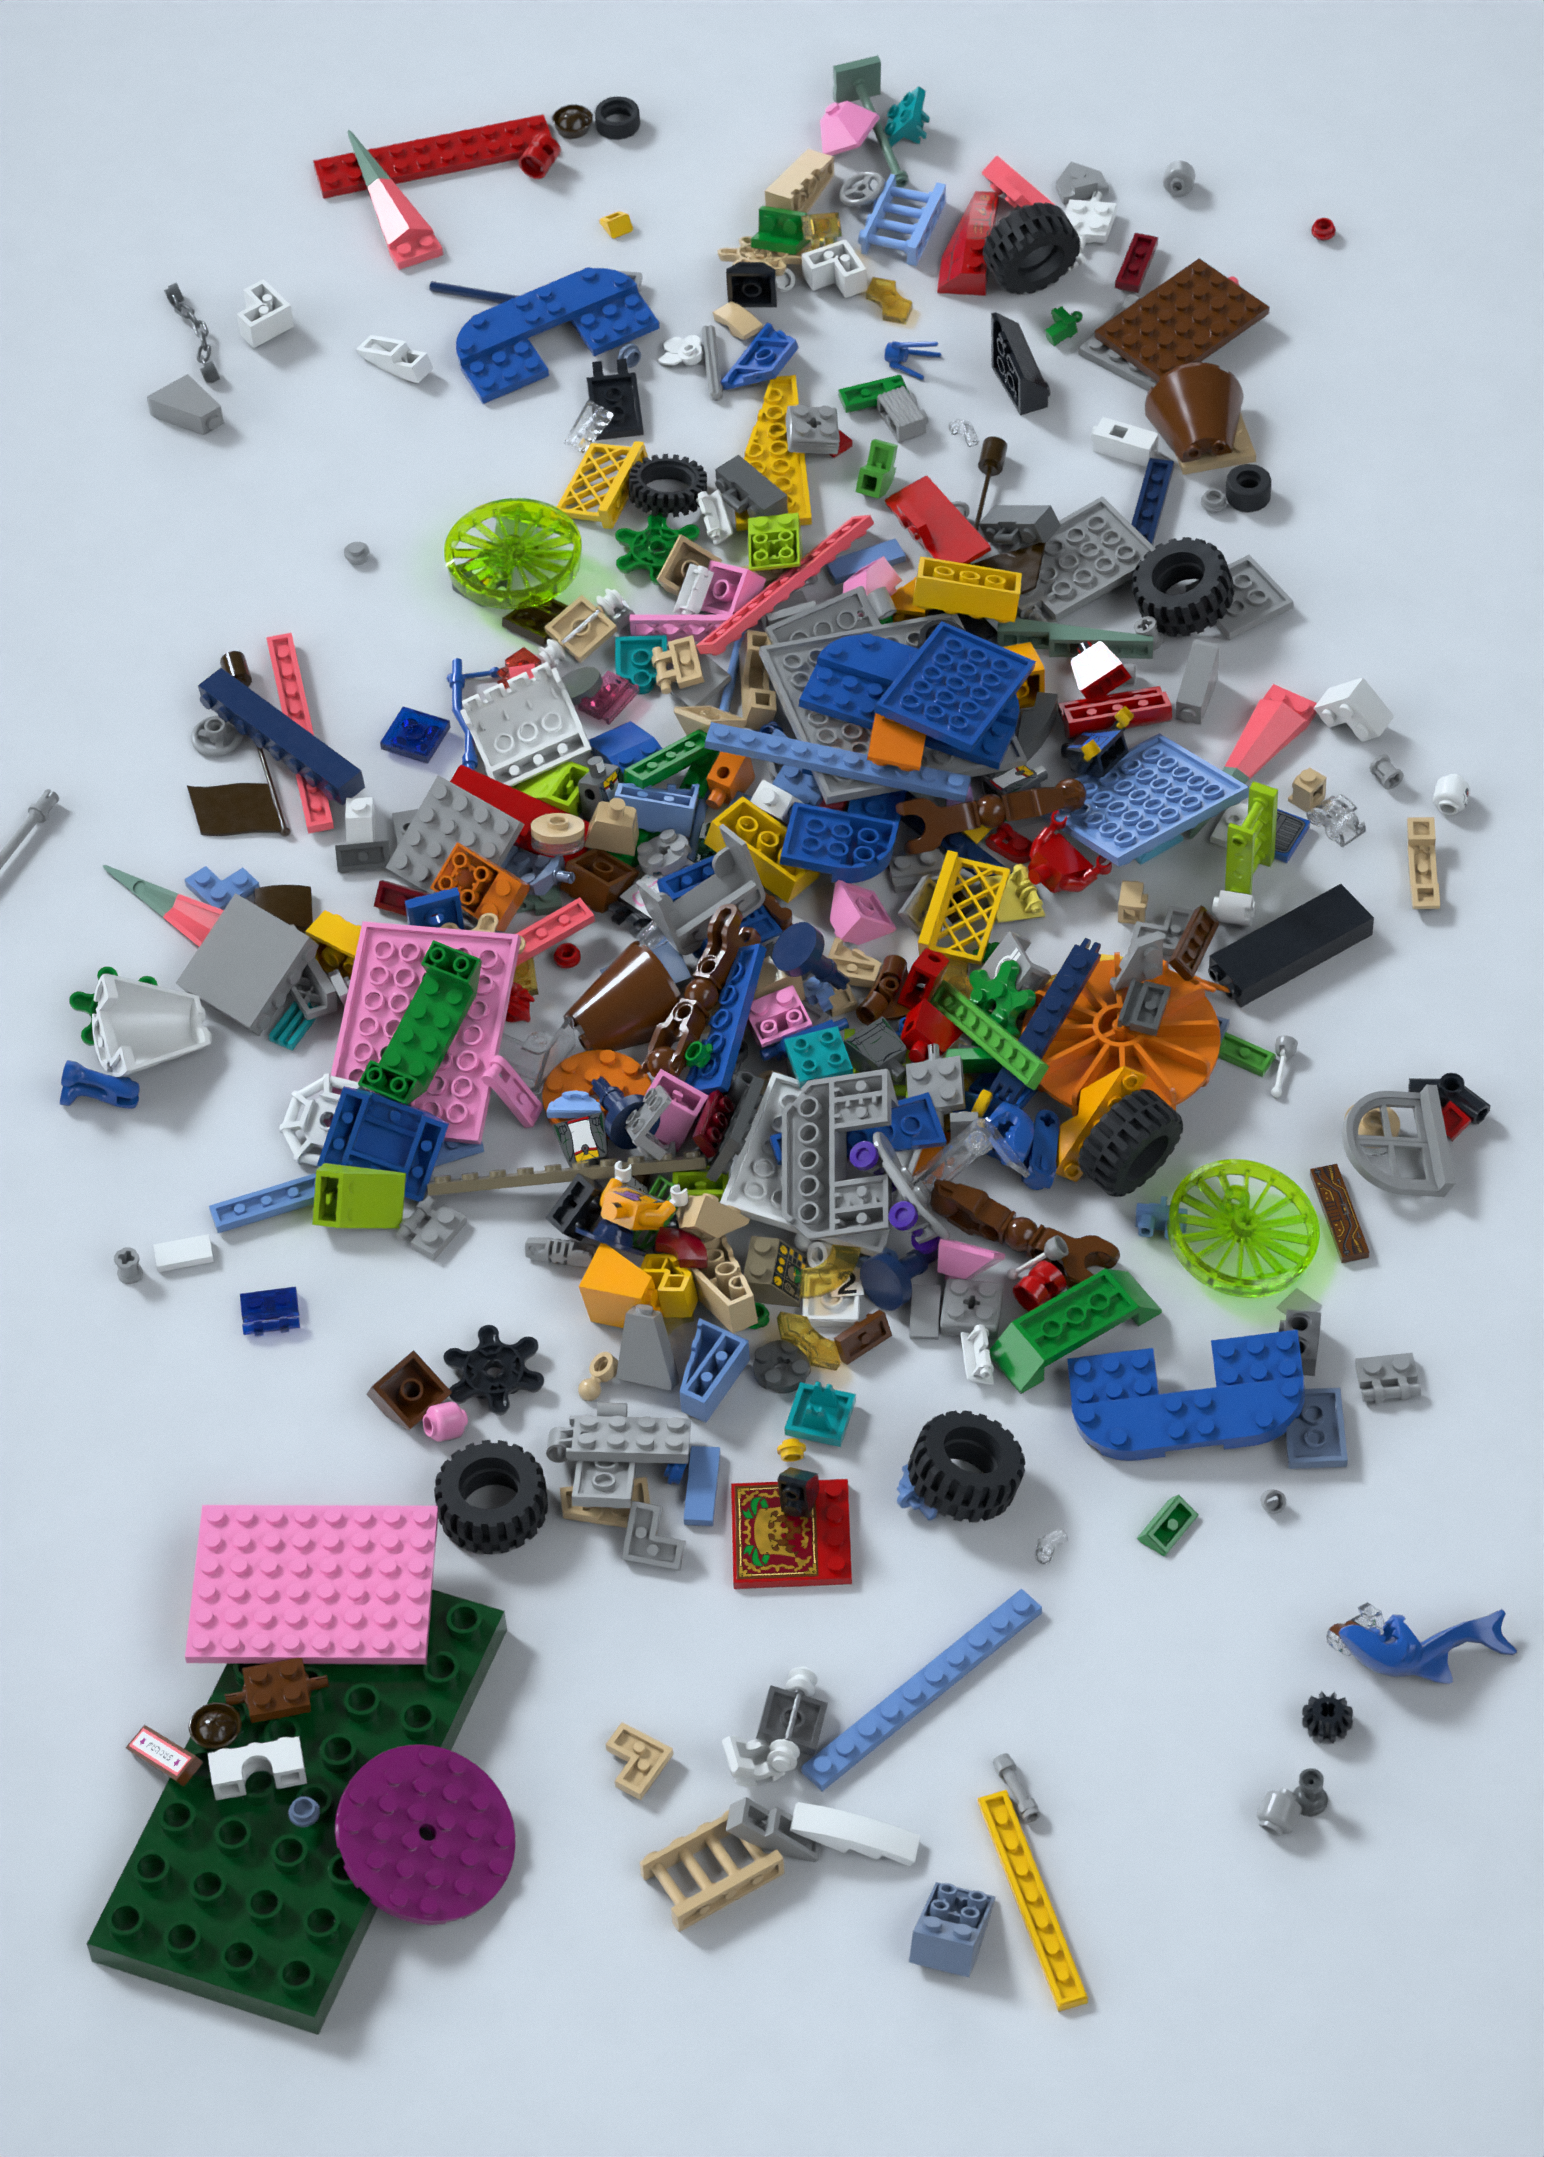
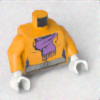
M622 1161L615 1163V1178L610 1179L600 1198L601 1217L630 1230H659L660 1227H663L664 1222L676 1211V1206L681 1207L688 1203L687 1188L681 1192L680 1185L678 1184L670 1188V1201H664L627 1184L623 1185L622 1183L631 1180L632 1166L630 1164L627 1169H622Z

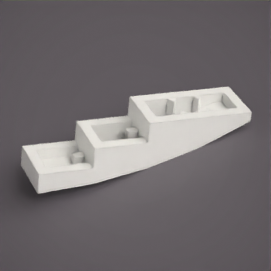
M800 1802L795 1805L790 1832L842 1853H846L851 1849L876 1860L881 1856H885L909 1867L915 1862L920 1835L882 1821L833 1808Z

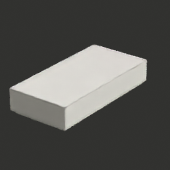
M209 1234L153 1244L158 1272L214 1262Z

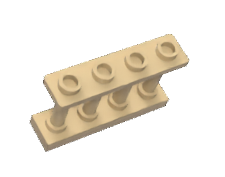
M729 1810L713 1822L703 1823L693 1833L685 1837L676 1838L664 1849L649 1853L640 1862L641 1876L644 1881L656 1876L675 1905L671 1908L672 1923L678 1932L785 1874L784 1859L777 1849L769 1854L764 1853L759 1846L740 1839L754 1859V1862L744 1868L736 1866L719 1841L730 1835L726 1831ZM709 1847L728 1876L717 1883H712L693 1854ZM681 1861L701 1888V1892L690 1898L682 1894L666 1870Z

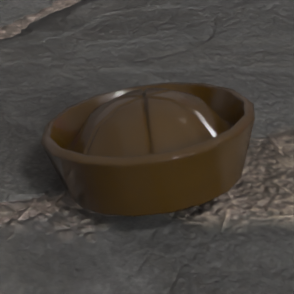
M577 104L563 106L556 110L552 116V123L559 135L569 139L579 138L587 134L593 121L591 111Z
M213 1702L203 1705L194 1712L190 1718L188 1729L191 1738L201 1748L210 1752H216L223 1748H229L234 1744L240 1733L242 1721L234 1707L225 1703Z

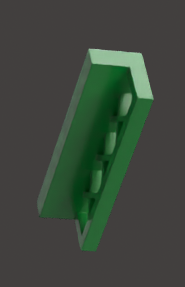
M698 729L624 769V783H633L641 789L649 785L653 787L691 766L693 761L713 751L705 748L707 733Z

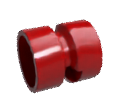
M536 135L519 158L521 170L531 178H544L561 153L560 145L549 135Z
M1040 1261L1028 1273V1276H1024L1013 1287V1294L1017 1302L1030 1312L1058 1296L1066 1288V1280L1053 1264L1047 1261Z

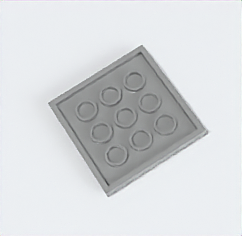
M438 775L386 868L430 894L437 893L430 887L457 842L501 867L525 824ZM462 909V912L464 914L473 917L471 914Z

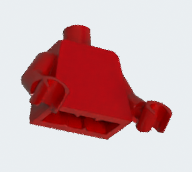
M1056 810L1051 815L1049 827L1045 826L1032 843L1029 853L1031 862L1028 865V878L1034 885L1042 883L1052 893L1061 891L1081 892L1098 879L1097 875L1109 874L1112 870V862H1109L1107 865H1101L1107 859L1099 855L1096 858V867H1094L1060 833L1055 834L1054 832L1062 830L1067 822V816L1062 822L1055 821L1059 814V810Z

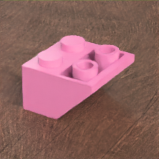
M883 556L860 568L843 583V593L863 586L868 596L872 591L886 587L889 595L892 596L897 591L895 586L902 579ZM858 613V614H857L859 617H863V616H864L863 613Z
M793 985L753 1000L747 1020V1026L756 1044L762 1048L813 1027Z
M660 1069L647 1092L651 1088L655 1089L658 1085H661L665 1088L672 1101L660 1116V1125L654 1136L664 1145L675 1141L676 1152H678L704 1110L709 1095Z

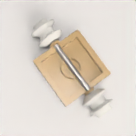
M606 588L605 597H596L597 607L583 595L572 602L544 627L545 632L554 640L547 639L548 646L546 648L538 647L540 652L538 657L543 664L548 662L549 665L556 667L555 660L557 658L565 659L564 650L579 663L584 661L618 631L617 625L606 617L605 614L614 616V608H623V597L615 589L611 591Z

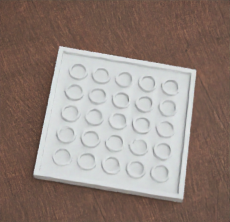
M773 1072L720 1203L740 1209L741 1214L749 1219L803 1235L782 1217V1165H777L769 1142L771 1135L782 1133V1110L789 1102L792 1104L802 1093V1090L799 1088L795 1078ZM922 1149L896 1152L902 1167L905 1165L913 1175ZM847 1157V1180L873 1176V1173H869L867 1170H858L851 1163L850 1157ZM898 1189L892 1193V1205L903 1201V1197ZM892 1227L889 1230L818 1240L873 1257L878 1253H883Z

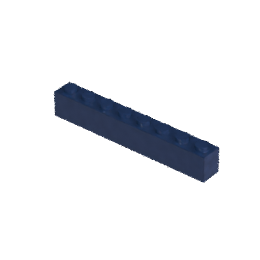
M218 669L198 685L201 696L200 702L206 709H212L226 723L229 722L235 726L241 735L246 734L259 748L269 751L275 760H281L294 774H300L304 777L310 786L319 788L329 800H335L343 806L346 803V798H353L365 788L362 770L224 669Z

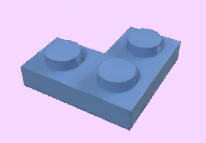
M207 866L184 879L186 887L203 903L225 910L235 893L246 899L254 893L255 888H260L259 882L243 867L222 881Z

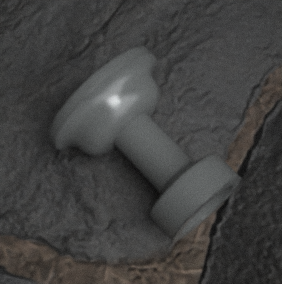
M1308 1768L1301 1772L1299 1786L1293 1791L1297 1795L1296 1801L1302 1807L1301 1815L1309 1817L1317 1816L1324 1812L1328 1804L1327 1793L1323 1789L1324 1777L1319 1770L1314 1768Z

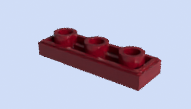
M719 1090L710 1093L692 1137L708 1159L717 1154L734 1111L731 1100L728 1097H724Z

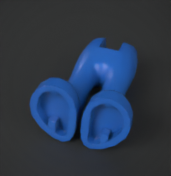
M66 1061L61 1078L63 1088L60 1096V1105L70 1106L79 1096L91 1097L121 1108L133 1109L138 1105L140 1086L139 1083L132 1081L130 1077H114L85 1068L78 1062Z

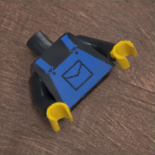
M1126 706L1114 716L1118 721H1115L1109 730L1084 731L1072 743H1064L1062 745L1061 756L1068 759L1069 766L1074 773L1104 777L1129 753L1123 732L1134 715Z

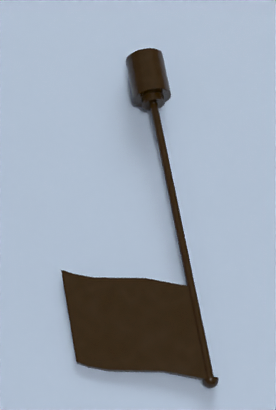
M987 437L983 441L978 469L986 476L974 528L977 531L979 530V522L982 517L990 477L1000 474L1003 470L1008 445L1000 437ZM1037 543L1027 548L994 555L973 564L969 563V565L1022 573L1020 595L1034 590L1037 586L1046 543Z
M231 651L224 654L220 659L221 668L249 687L252 683V678L245 655L240 651ZM256 745L267 783H235L210 787L187 785L201 835L229 836L264 832L280 833L286 837L290 834V829L286 827L262 748Z

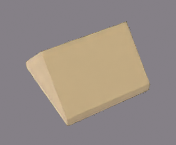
M679 535L656 580L667 592L678 596L690 563L708 568L710 560L721 563L722 559L683 535Z
M712 706L674 707V714L686 736L698 729L708 733L711 722L742 729L747 725L746 719Z

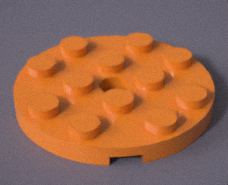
M612 1050L585 1051L564 1059L550 1072L543 1086V1107L546 1113L549 1103L551 1101L554 1102L562 1096V1093L568 1091H583L589 1093V1096L596 1094L592 1089L593 1085L591 1082L593 1079L598 1080L600 1076H603L612 1087H618L625 1097L634 1094L645 1096L651 1085V1080L647 1073L644 1074L641 1071L642 1066L625 1054ZM601 1106V1111L604 1112L606 1118L608 1111ZM547 1118V1119H548L549 1123H550L551 1125H553V1124H557V1123H561V1122H565V1121H569V1120H573V1119H577V1118Z

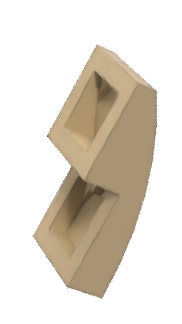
M732 301L712 312L715 321L727 325L731 335L743 340L755 335L763 328V325L756 317Z

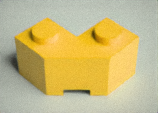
M646 1254L640 1269L652 1277L655 1289L658 1291V1298L664 1317L691 1318L699 1300L692 1273L687 1268H679L677 1258L671 1254Z

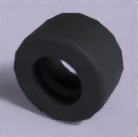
M1244 464L1233 468L1227 475L1226 499L1234 509L1242 512L1259 511L1266 507L1271 498L1272 479L1269 472L1255 464Z

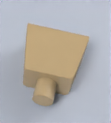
M613 798L610 802H599L590 821L584 847L634 856L639 837L637 809L625 806V801L621 798Z

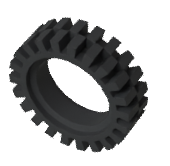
M663 454L661 459H659L658 455H652V461L648 457L643 458V462L638 461L635 463V467L632 466L629 473L630 501L635 503L637 509L642 508L644 513L652 510L653 516H657L659 512L662 513V517L668 518V513H672L673 518L679 517V512L684 516L689 515V510L694 513L697 511V507H700L697 503L698 494L703 491L707 492V473L702 465L697 466L698 462L695 460L689 463V458L685 456L682 460H679V455L676 454L673 455V458H668V454ZM673 479L684 482L690 487L677 492H662L654 490L646 484L655 480Z

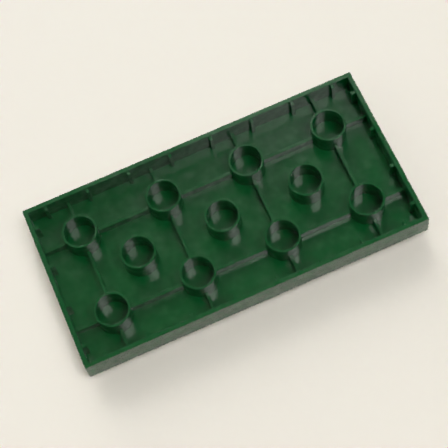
M432 1589L426 1664H304V1669L309 1679L327 1675L329 1688L311 1690V1712L251 1723L249 1710L245 1703L233 1705L232 1707L240 1715L242 1724L238 1738L229 1749L245 1747L251 1743L277 1741L283 1737H299L307 1784L277 1789L274 1776L271 1773L257 1771L252 1773L246 1780V1795L216 1800L208 1753L213 1752L201 1748L190 1736L184 1749L198 1757L203 1763L185 1786L169 1778L87 1942L91 1961L319 2035L378 1907L371 1903L373 1900L360 1887L357 1889L344 1868L345 1862L341 1851L337 1848L335 1821L343 1792L350 1780L368 1761L390 1749L407 1745H430L452 1750L507 1632L505 1611ZM227 1663L207 1704L213 1702L226 1704L225 1694L243 1691L244 1675L242 1668L262 1664ZM299 1797H309L319 1806V1818L311 1826H296L289 1818V1808L293 1801Z

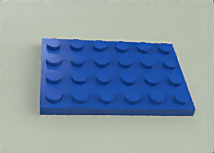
M941 621L876 703L874 712L970 754L1032 673L1036 661Z

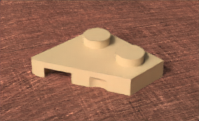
M835 937L828 958L836 962L837 969L850 979V982L847 984L872 988L878 978L882 963L866 956L864 952L857 948L853 950L843 945V940Z

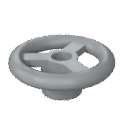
M873 171L856 174L842 185L839 193L840 200L847 206L868 207L882 193L885 186L884 178L881 174ZM873 179H875L878 182V185L874 191L871 189L870 183ZM863 180L855 188L849 189L856 182ZM855 196L856 199H849L848 197Z
M212 716L200 721L194 727L191 733V742L193 747L201 754L218 757L234 751L240 745L243 735L231 723H226L219 716ZM234 730L235 737L233 741L224 747L223 740L225 735ZM199 738L210 739L211 742L215 743L216 749L203 746L199 742Z

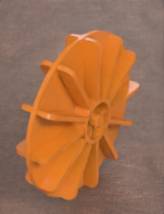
M1114 952V960L1099 961L1042 1058L1050 1067L1037 1086L1039 1092H1046L1056 1101L1071 1108L1072 1116L1075 1117L1079 1111L1081 1090L1120 1067L1126 1066L1147 1075L1139 1091L1141 1089L1154 1091L1176 1111V1105L1188 1099L1201 1087L1207 1086L1219 1057L1221 1037L1219 1021L1211 1003L1205 996V989L1202 985H1194L1190 981H1185L1178 973L1169 969L1168 961L1163 960L1162 975L1151 980H1145L1171 987V994L1157 1036L1129 1030L1130 1027H1117L1118 1018L1129 989L1128 986L1114 991L1110 985V979L1118 977L1122 970L1119 966L1122 960L1120 959V952ZM1053 981L1042 990L1035 991L1036 1002L1025 1014L1021 1035Z

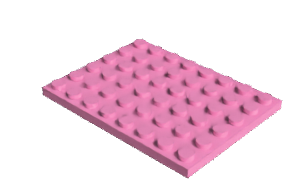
M363 921L331 1075L358 1082L370 1060L377 1063L380 1062L426 974L421 962L433 940L482 960L477 995L427 1091L408 1105L425 1110L449 1123L444 1141L481 1145L492 1087L483 1083L482 1076L486 1070L491 1068L490 1062L492 1058L499 1055L521 937L519 934ZM333 1087L332 1093L341 1095L342 1089ZM333 1115L329 1119H324L323 1123L327 1125L326 1127H330Z
M202 1505L185 1651L186 1663L267 1664L302 1658L303 1664H426L439 1514L438 1506Z

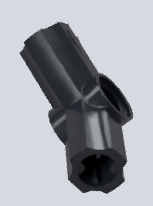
M1446 1073L1440 1079L1409 1078L1408 1092L1420 1093L1426 1085H1437L1441 1106L1445 1107L1450 1101L1453 1102L1471 1119L1473 1124L1481 1123L1490 1111V1104L1464 1085V1079L1457 1073Z

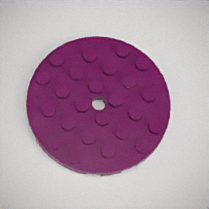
M407 1745L390 1749L368 1761L350 1780L340 1799L336 1814L335 1835L337 1848L341 1851L345 1862L344 1868L357 1889L360 1887L373 1900L372 1904L382 1911L407 1922L423 1925L446 1924V1922L461 1918L465 1919L475 1914L495 1897L507 1880L512 1868L516 1835L513 1818L503 1794L494 1781L475 1763L445 1748L430 1745ZM427 1826L432 1832L434 1839L431 1841L422 1839L419 1834L420 1828Z

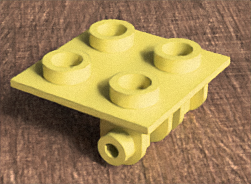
M1023 864L1015 865L1013 873L1009 876L996 920L998 923L1045 917L1042 908L1043 902L1036 893L1037 888L1028 878V868L1024 867ZM1001 875L985 877L990 887L1000 883L1002 879ZM979 880L983 891L986 890L981 880ZM988 895L986 896V898L990 906H992L994 904V901L991 898V896Z

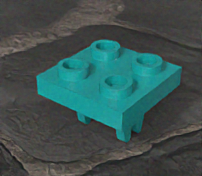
M920 86L912 92L906 93L902 101L897 105L891 106L887 113L888 120L884 132L891 148L903 137L916 144H920L921 138L926 139L927 133L922 128L924 122L929 123L930 117L923 111L926 91Z
M838 1026L784 1039V1046L799 1088H802L809 1080L853 1074V1067Z
M816 1381L815 1385L800 1382L784 1428L785 1435L841 1447L856 1402V1394L835 1390L831 1384H827L826 1388L822 1387L819 1381Z

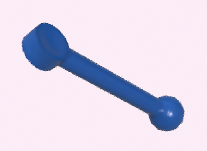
M493 667L490 671L463 675L465 679L484 676L497 678L500 676V669ZM450 673V674L447 675V678H446V679H447L448 682H449L450 675H451L452 673Z

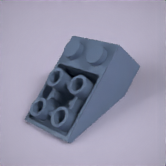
M936 1882L913 1930L909 1963L970 1977L978 1958L996 1896L985 1894L982 1891L959 1888L949 1883Z

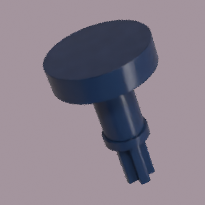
M795 923L788 927L777 939L772 954L773 962L787 976L799 977L810 972L820 982H828L837 990L842 989L843 991L848 988L847 983L850 982V979L837 969L836 962L823 955L825 946L824 936L810 923Z
M600 1076L598 1080L593 1079L591 1082L593 1085L592 1089L600 1097V1105L608 1111L604 1122L607 1136L621 1149L630 1150L637 1148L632 1142L633 1140L625 1126L627 1125L626 1120L634 1110L638 1111L645 1103L643 1102L644 1096L634 1094L625 1097L618 1087H612L603 1076ZM660 1117L649 1130L653 1135H655L659 1128Z
M939 1246L929 1254H921L916 1249H913L900 1260L886 1253H878L866 1260L860 1269V1281L868 1298L876 1306L887 1311L896 1310L907 1303L912 1295L911 1279L926 1272L928 1265L938 1259Z

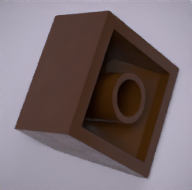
M592 849L567 862L565 871L573 872L575 874V881L572 884L561 882L559 889L569 894L575 900L580 897L591 910L602 914L608 911V906L618 901V896L634 883L640 871L604 850Z
M413 1350L371 1386L366 1395L385 1416L407 1430H411L423 1419L430 1406L441 1404L452 1392Z

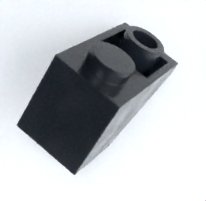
M789 1467L779 1474L777 1479L781 1512H785L793 1517L802 1516L809 1518L820 1490L818 1473Z

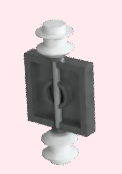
M797 1667L789 1671V1680L785 1686L786 1690L770 1685L759 1723L756 1739L771 1743V1752L767 1756V1761L775 1770L780 1772L793 1770L797 1766L796 1758L800 1752L814 1756L817 1749L828 1703L811 1698L815 1693L814 1686L818 1682V1677L807 1667Z

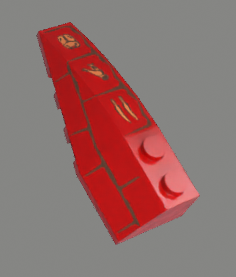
M975 191L942 255L937 293L986 296L989 268L984 261L983 247L987 236H990V231L996 224L999 194L996 192Z

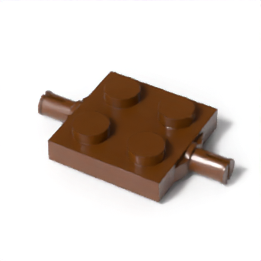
M302 1658L242 1668L244 1675L243 1691L225 1694L226 1704L230 1706L245 1703L249 1710L251 1723L311 1712V1690L329 1688L328 1678L325 1675L309 1679L305 1672Z

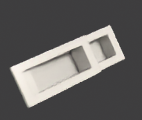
M370 335L356 349L357 353L370 363L408 381L419 383L433 370L428 354L409 350L406 341Z

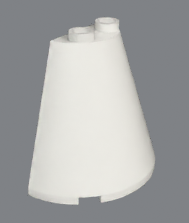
M102 974L94 995V1001L98 1002V1007L96 1008L97 1014H92V1030L95 1049L99 1061L106 1072H112L114 1077H124L210 1046L212 1037L207 1027L202 1025V1022L205 1020V1009L201 1006L199 996L111 974Z

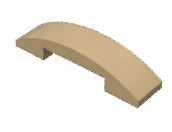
M1407 817L1408 868L1413 909H1440L1434 817Z

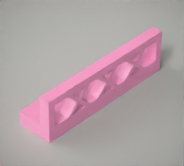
M630 615L631 636L667 635V641L693 635L695 641H702L732 615Z

